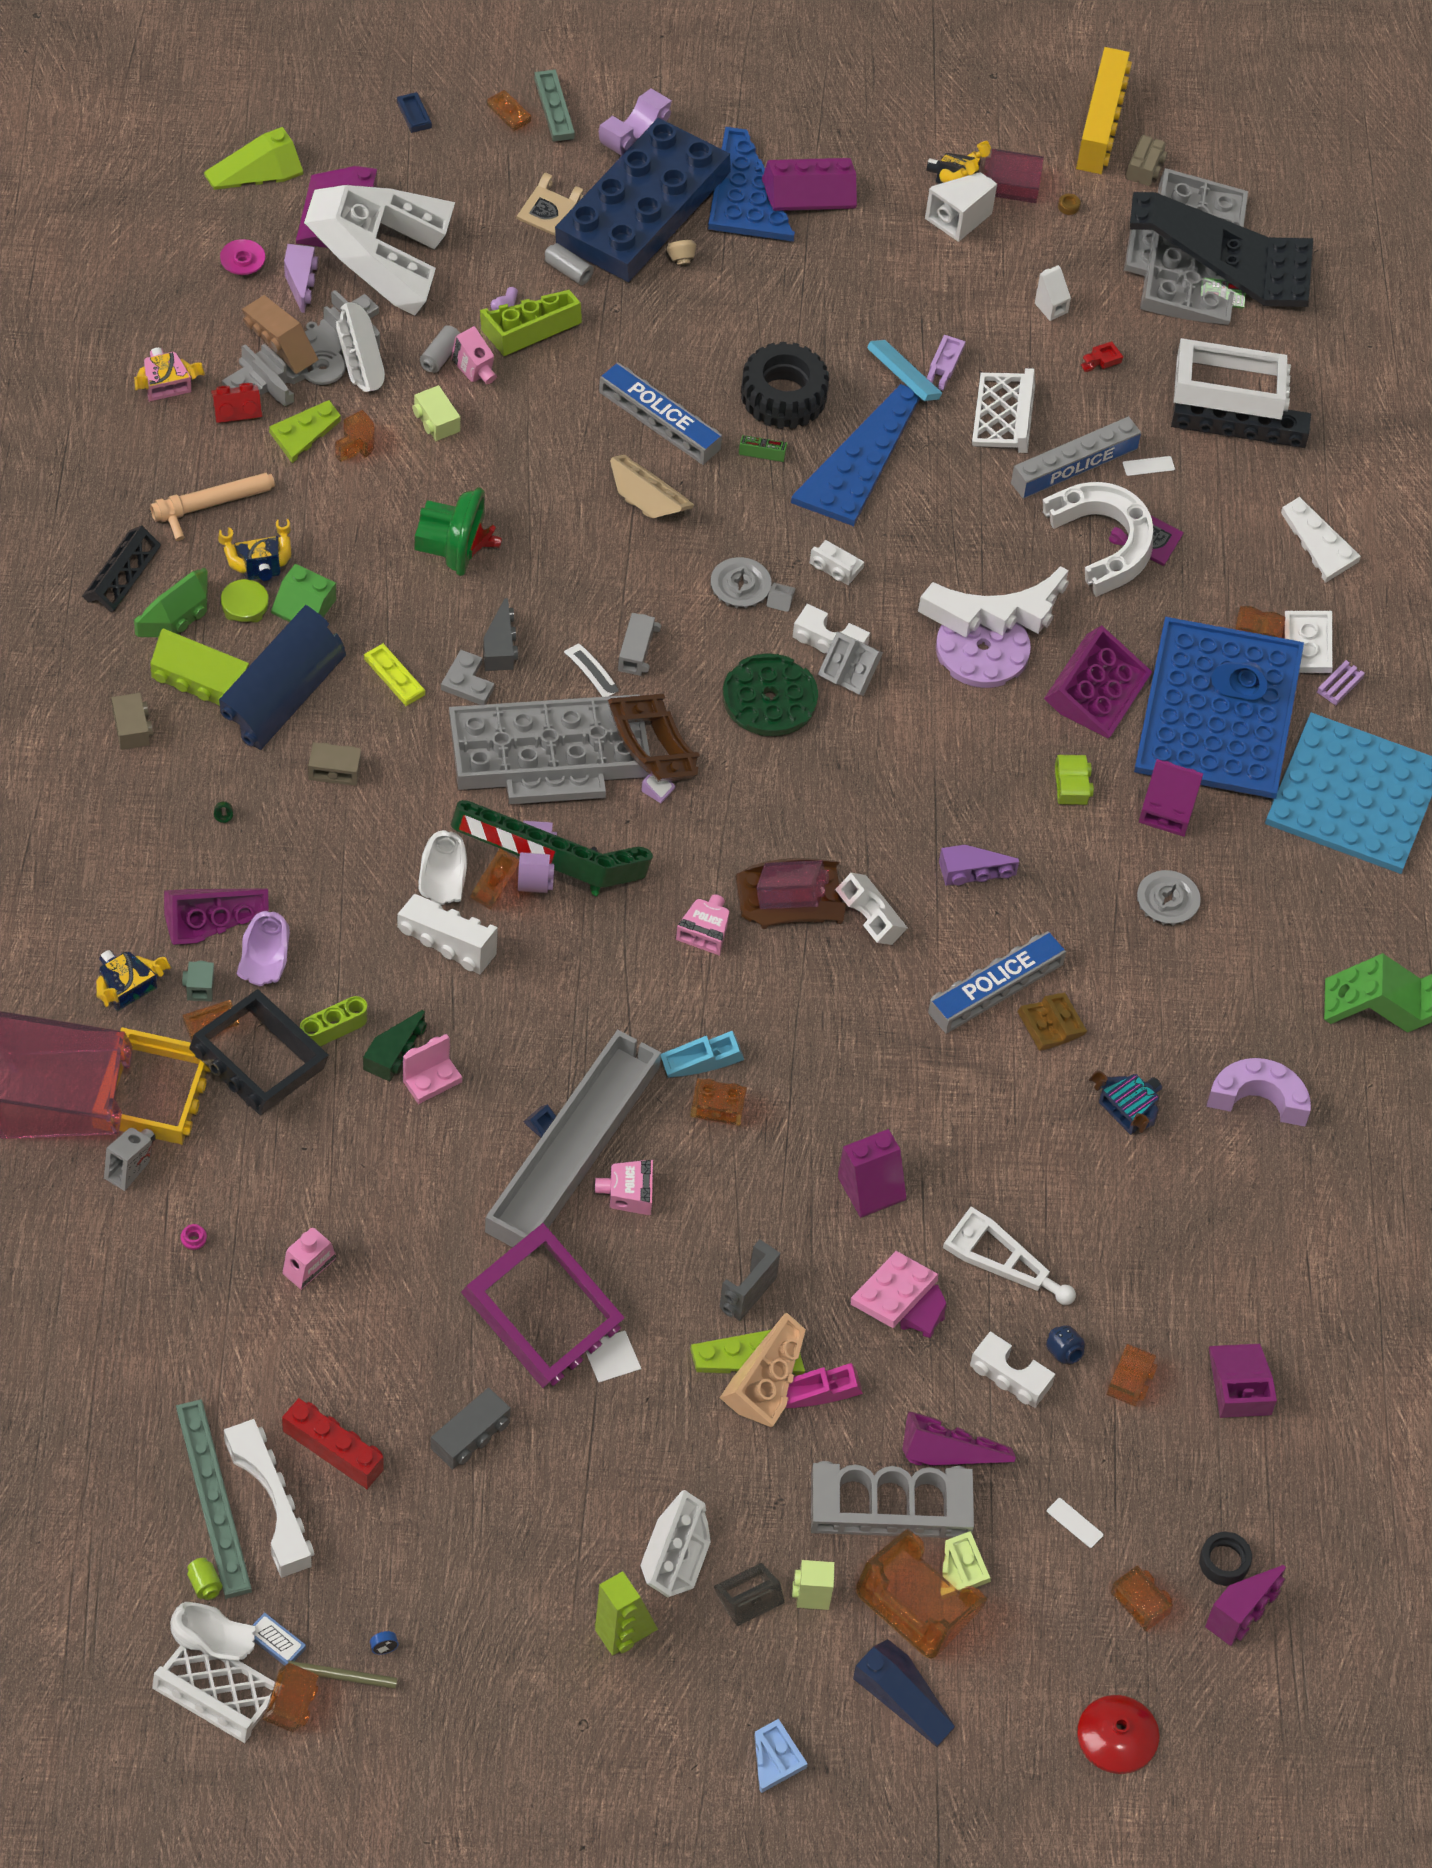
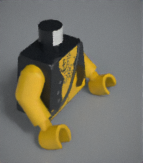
M988 141L979 143L977 145L979 151H973L967 156L945 153L940 161L929 158L926 171L937 174V184L979 173L980 157L989 156L990 144Z

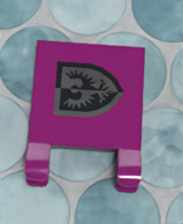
M1151 516L1153 523V549L1150 560L1165 566L1184 532ZM1115 527L1111 531L1109 541L1113 544L1124 546L1129 535L1127 536L1123 530Z

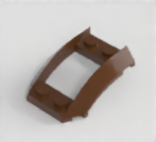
M664 694L618 697L608 700L611 715L624 746L633 759L658 782L690 779L698 775L699 767H696V763L700 754L699 752H693L683 740L674 723L671 712L666 711L663 699H665ZM651 721L658 740L669 755L650 757L636 740L629 723Z
M787 858L755 864L737 873L735 877L741 917L749 922L754 920L761 924L762 929L789 922H824V920H835L837 924H842L846 903H842V898L835 890L839 886L837 866L840 862L814 858ZM781 871H811L815 901H796L767 907L762 875Z

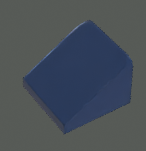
M547 1104L539 1107L523 1122L542 1138L556 1118V1115Z

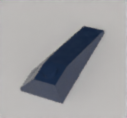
M887 1639L873 1646L856 1665L853 1679L936 1747L954 1730L953 1722L910 1657L890 1640Z

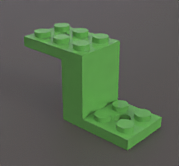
M1382 953L1325 978L1324 1020L1332 1024L1367 1008H1371L1407 1033L1432 1023V974L1419 978Z

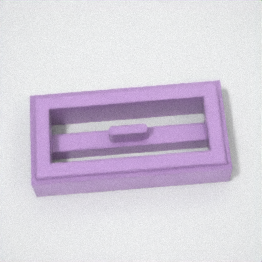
M1347 660L1317 691L1318 694L1334 705H1337L1363 679L1365 674L1363 671H1356V666H1349L1350 662ZM1346 671V673L1326 692V690ZM1351 676H1353L1354 678L1335 697H1333L1332 695Z

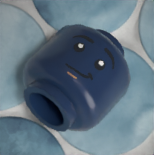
M1069 1325L1055 1327L1050 1331L1046 1346L1058 1362L1073 1364L1084 1355L1085 1342L1074 1328Z

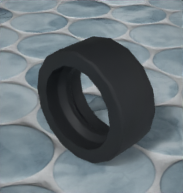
M1218 1532L1210 1536L1203 1545L1199 1564L1207 1579L1218 1585L1229 1586L1242 1581L1247 1575L1252 1563V1551L1246 1540L1236 1533ZM1220 1546L1232 1548L1241 1557L1240 1567L1234 1571L1219 1569L1210 1559L1212 1550Z

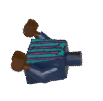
M1097 1070L1088 1079L1096 1083L1094 1086L1095 1090L1099 1091L1102 1088L1099 1103L1130 1135L1138 1128H1140L1139 1132L1143 1133L1145 1129L1155 1125L1159 1112L1157 1106L1159 1097L1156 1093L1162 1089V1085L1157 1078L1152 1077L1147 1082H1144L1137 1074L1128 1077H1107L1103 1072Z

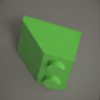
M294 564L281 583L271 613L290 622L307 605L324 617L336 601V582Z

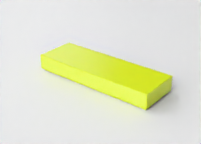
M384 643L364 654V660L405 706L425 696V689Z

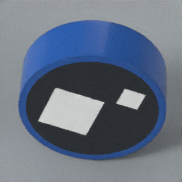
M391 1631L377 1633L370 1639L372 1652L377 1655L390 1653L399 1645L396 1634Z

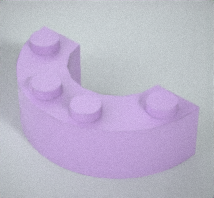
M649 89L638 97L636 106L625 122L612 116L600 125V142L622 156L657 118L664 121L669 119L671 115V110L669 109L672 100L653 89Z
M523 821L526 824L557 836V832H552L553 823ZM520 853L518 891L548 893V890H553L554 864H549L550 855Z
M1261 1058L1240 1060L1224 1068L1212 1085L1206 1107L1231 1112L1233 1105L1240 1098L1249 1095L1261 1096L1270 1100L1277 1107L1280 1113V1122L1306 1126L1311 1110L1309 1093L1302 1080L1283 1064Z

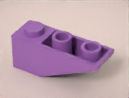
M968 845L941 848L939 864L945 885L947 886L962 885L974 881L984 882L994 878H1009L1017 874L1019 859Z

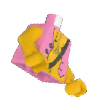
M154 348L150 351L151 357L144 359V367L140 368L137 376L134 377L135 390L146 388L149 402L190 393L191 377L196 379L198 375H205L203 365L199 362L189 364L184 359H179L175 352L164 354L161 348Z

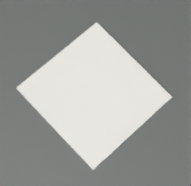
M626 1331L618 1332L611 1338L608 1336L603 1337L600 1340L602 1345L592 1354L586 1351L598 1383L641 1369Z

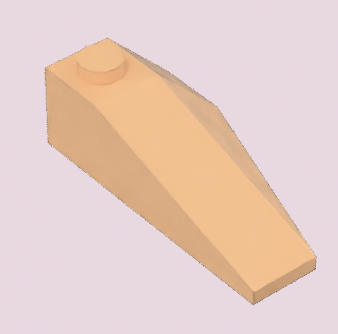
M785 1313L734 1375L720 1396V1399L738 1415L773 1427L787 1405L788 1397L786 1395L789 1384L793 1381L794 1375L792 1372L795 1360L799 1358L806 1329L788 1313Z

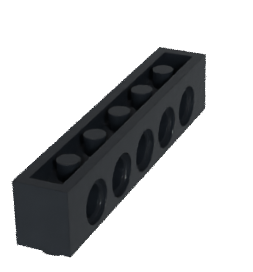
M1174 403L1171 427L1306 448L1310 432L1311 413L1295 410L1283 411L1281 420Z

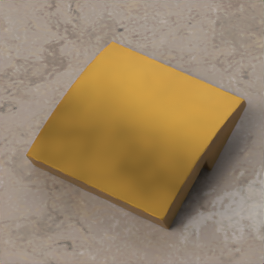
M1065 992L1045 996L1038 1003L1022 1005L1017 1011L1039 1051L1068 1043L1087 1033L1084 1024Z

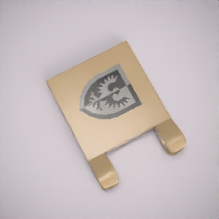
M544 173L538 186L522 207L516 219L555 236V226L583 198V189L576 186L568 199L549 190L552 186V175Z

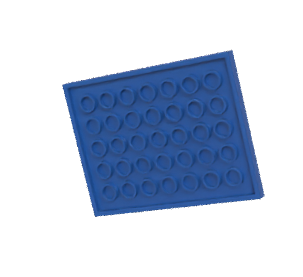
M1165 617L1134 772L1152 776L1156 760L1159 759L1203 773L1200 785L1276 799L1304 642ZM1223 663H1256L1265 673L1268 683L1267 691L1261 698L1255 700L1221 694L1212 684L1211 676L1213 670Z

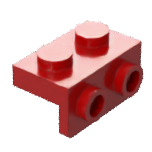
M242 383L236 388L219 386L216 387V390L211 391L216 423L262 417L260 393L257 385Z

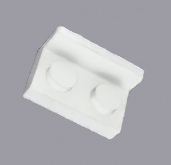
M827 540L819 548L813 547L811 550L810 564L847 585L864 568V561Z

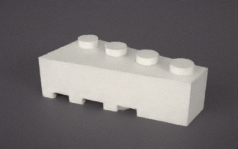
M414 894L398 913L397 928L402 933L408 936L411 935L420 940L426 947H432L441 952L445 958L455 960L468 971H474L480 975L497 954L498 927L490 924L487 928L480 925L481 921L474 917H471L470 920L462 918L459 911L454 909L445 911L441 904Z

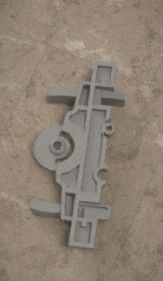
M334 290L331 292L332 304L335 307L331 309L328 306L324 307V319L320 321L319 326L315 322L307 323L305 333L319 359L311 365L312 371L308 372L307 368L295 374L266 344L261 345V351L256 354L245 344L241 346L242 357L239 359V364L243 368L223 379L222 386L236 388L242 383H253V385H257L260 395L269 392L278 402L287 406L294 402V393L289 391L285 383L295 384L306 379L314 384L326 385L338 381L345 372V360L342 356L343 351L336 329V321H339L341 314L337 309L342 311L340 309L341 306L348 303V301ZM366 294L352 301V303L360 305L367 312L370 319L379 314V307ZM372 324L378 349H380V332Z

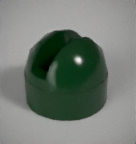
M227 801L218 802L214 807V818L222 823L229 822L233 817L232 805ZM222 807L226 808L227 815H223Z

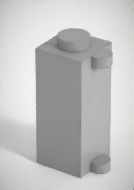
M631 614L619 655L618 671L639 676L642 675V672L649 671L650 666L645 663L653 633L659 632L661 629V624L655 622V617L645 614Z

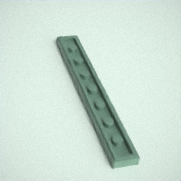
M200 1399L176 1405L225 1599L252 1593L203 1401Z

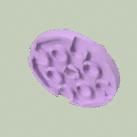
M1017 622L1012 629L1008 628L1003 635L980 624L977 630H972L967 637L941 625L936 640V653L940 664L950 671V675L953 678L970 686L991 688L1005 685L1006 681L1014 677L1017 678L1024 671L1030 655V640L1024 627ZM985 642V645L989 648L982 650L978 648V645Z

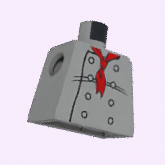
M129 1128L106 1148L104 1179L125 1191L149 1163L151 1144L156 1139L155 1134L149 1129L139 1132L134 1128Z

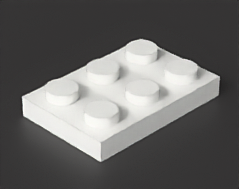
M1285 611V639L1304 642L1299 673H1332V611Z

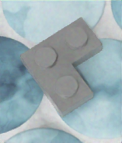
M460 650L441 683V690L479 705H485L494 690V683L475 676L482 665V657Z

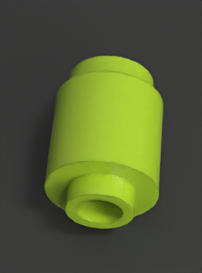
M198 1558L192 1561L187 1567V1576L197 1597L205 1600L214 1599L219 1595L223 1585L213 1564L208 1562L206 1558Z

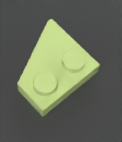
M971 1531L946 1540L942 1588L940 1592L942 1600L991 1582Z

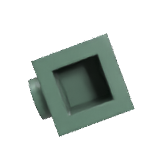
M206 961L188 963V971H183L182 985L186 986L187 1000H213L214 963Z

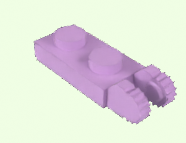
M947 335L943 336L927 376L931 383L934 381L935 374L942 376L939 382V390L944 391L948 379L951 378L964 350L966 341Z

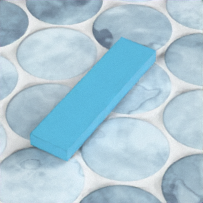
M886 340L870 341L867 347L868 350L923 401L940 399L942 392Z

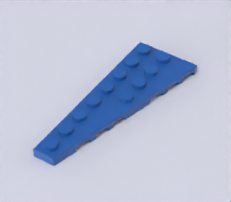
M900 384L793 494L791 503L854 526L920 397L908 386Z

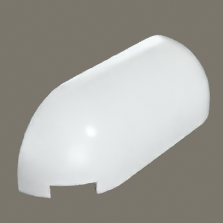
M352 302L345 303L340 308L342 311L339 321H336V329L351 382L354 385L357 384L364 392L377 390L384 382L385 373L370 317L360 305Z

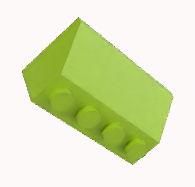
M163 628L150 663L151 678L159 683H166L176 687L181 692H188L201 700L210 701L220 706L219 699L249 667V663Z

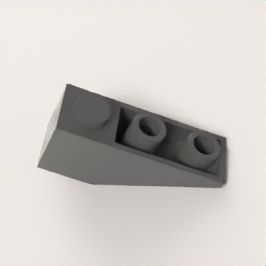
M508 598L503 600L483 638L485 671L513 670L514 660H518V647L513 646V641H516V628L511 627V622H514V609L509 608Z

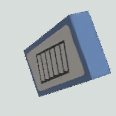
M265 1612L252 1625L256 1626L254 1642L285 1667L288 1665V1660L295 1661L306 1649V1645Z

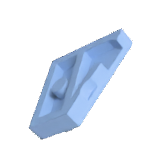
M779 1719L755 1731L758 1781L761 1793L807 1768V1762Z

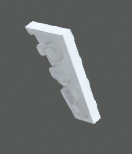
M1300 497L1282 507L1281 514L1293 533L1299 536L1302 547L1311 555L1312 563L1321 571L1322 579L1325 583L1360 561L1361 556Z

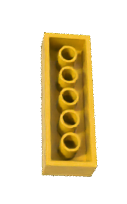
M1104 47L1081 140L1076 166L1078 170L1102 175L1103 166L1108 167L1110 153H1107V151H1112L1114 138H1111V135H1116L1118 123L1114 121L1119 120L1122 107H1118V104L1123 105L1125 92L1122 89H1127L1129 77L1125 76V74H1130L1132 62L1128 61L1130 52Z

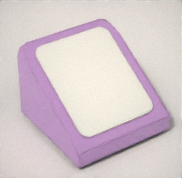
M650 774L642 782V792L659 803H662L676 787L671 781L658 782Z

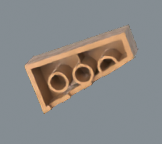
M265 295L242 309L245 315L243 320L250 330L253 329L257 336L261 337L295 374L319 360L301 323Z

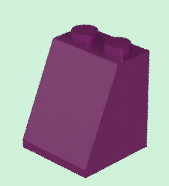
M889 1129L843 1146L838 1179L860 1218L906 1200L901 1150Z

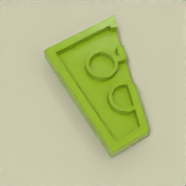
M330 400L269 426V433L291 463H294L300 453L310 449L316 439L326 435L341 421V415Z

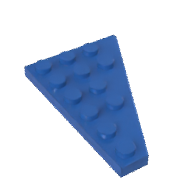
M725 127L722 150L730 153L731 172L714 189L708 230L794 242L795 232L792 231L788 223L789 219L783 210L773 211L762 181L765 167L755 152L756 148L750 141L748 131L746 129Z

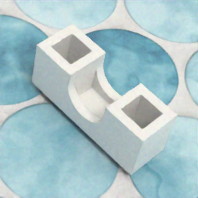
M807 604L794 623L793 638L801 643L817 648L823 653H828L837 632H831L826 629L827 612ZM849 623L841 631V633L867 645L869 643L870 632Z
M850 873L835 889L848 907L857 909L867 918L863 926L877 943L892 945L908 928L866 875Z
M990 1331L974 1351L970 1366L979 1375L987 1376L993 1380L1002 1390H1008L1014 1394L1020 1402L1036 1408L1052 1387L1055 1373L1035 1360L1025 1369L1016 1370L1011 1368L1006 1361L1009 1358L1012 1345Z

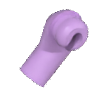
M509 287L505 296L497 297L491 301V309L497 310L500 305L508 304L509 307L514 306L518 290L514 287Z

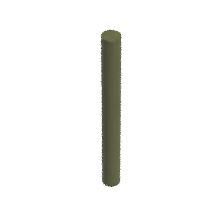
M289 1660L287 1665V1672L396 1689L397 1678Z

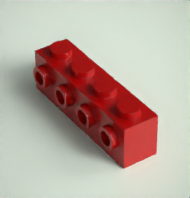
M298 1398L282 1416L284 1433L365 1489H368L383 1472L384 1456L377 1447L373 1445L368 1446L362 1442L355 1432H348L343 1429L336 1419L331 1416L326 1417L320 1413L318 1408L311 1402H304Z

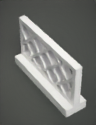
M1025 368V374L981 373L972 439L973 446L1018 447V453H1028L1036 384L1034 369ZM985 381H996L998 384L989 388L985 385ZM1011 381H1020V385L1014 389L1007 384ZM1004 388L1008 393L1000 398L995 392ZM989 396L996 400L989 406L983 402ZM1014 397L1018 402L1009 406L1005 401ZM1001 405L1006 410L998 415L993 409ZM989 413L993 419L985 423L981 418ZM1012 414L1016 418L1014 421L1008 424L1003 420L1006 416ZM999 422L1003 428L995 432L991 427ZM984 431L991 434L987 439L978 438V435ZM1009 431L1014 435V439H1003L1001 436Z
M180 1645L163 1667L160 1666L154 1673L152 1689L245 1743L251 1736L252 1729L282 1692L283 1686L239 1660L219 1659L225 1663L226 1668L211 1670L209 1661L216 1660L217 1658L202 1652L203 1655L188 1657V1648ZM205 1662L206 1671L191 1673L190 1663ZM184 1664L187 1670V1674L178 1676L170 1672L173 1666ZM243 1673L248 1676L249 1682L234 1684L232 1674ZM228 1676L230 1685L214 1686L213 1677ZM204 1678L209 1680L210 1688L199 1689L194 1686L193 1680ZM265 1686L272 1690L269 1696L257 1698L255 1688ZM251 1689L253 1699L238 1701L236 1691ZM231 1692L233 1702L222 1703L217 1699L216 1694ZM254 1705L256 1713L249 1719L241 1714L239 1707Z

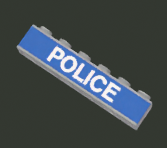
M617 362L600 377L599 393L700 464L704 465L721 450L722 434L718 430L711 428L698 416L691 414L681 404L671 400L664 392L658 391L648 381L638 377L629 368Z
M1128 416L1015 465L1011 484L1020 496L1025 499L1137 450L1141 431Z
M1049 931L1042 935H1035L1027 944L1013 948L1003 958L998 957L994 959L986 968L975 970L970 977L963 981L955 982L945 992L936 993L930 1000L928 1014L947 1034L1061 967L1064 963L1066 951Z

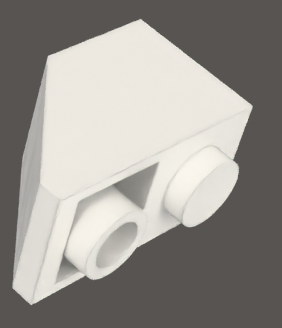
M1059 265L1046 269L1040 274L1035 298L1036 306L1051 321L1068 313L1071 300Z

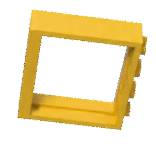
M121 1027L92 1110L93 1125L122 1132L127 1131L129 1128H134L139 1132L149 1129L158 1140L183 1145L185 1136H190L192 1130V1115H196L199 1109V1094H203L206 1088V1073L211 1072V1070L202 1060L195 1057L196 1055L189 1049L190 1042ZM130 1049L199 1064L178 1126L109 1111Z

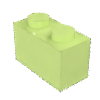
M439 385L414 395L413 412L417 418L422 420L425 431L431 434L435 441L460 432V415Z
M802 1560L800 1570H795L792 1586V1597L797 1598V1608L829 1610L834 1587V1562Z

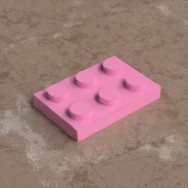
M895 1251L851 1297V1305L894 1328L937 1283L938 1274Z

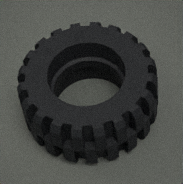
M780 342L776 345L775 343L768 344L766 348L761 347L756 350V353L751 354L744 365L741 386L742 402L746 405V410L753 414L756 420L759 422L762 420L765 425L770 427L775 425L778 429H784V427L793 429L797 428V425L804 426L809 424V420H815L825 408L829 386L827 366L823 360L821 361L819 355L811 353V349L806 346L804 348L800 347L798 343L787 344V342ZM784 379L793 381L802 388L795 391H781L773 388L768 383Z

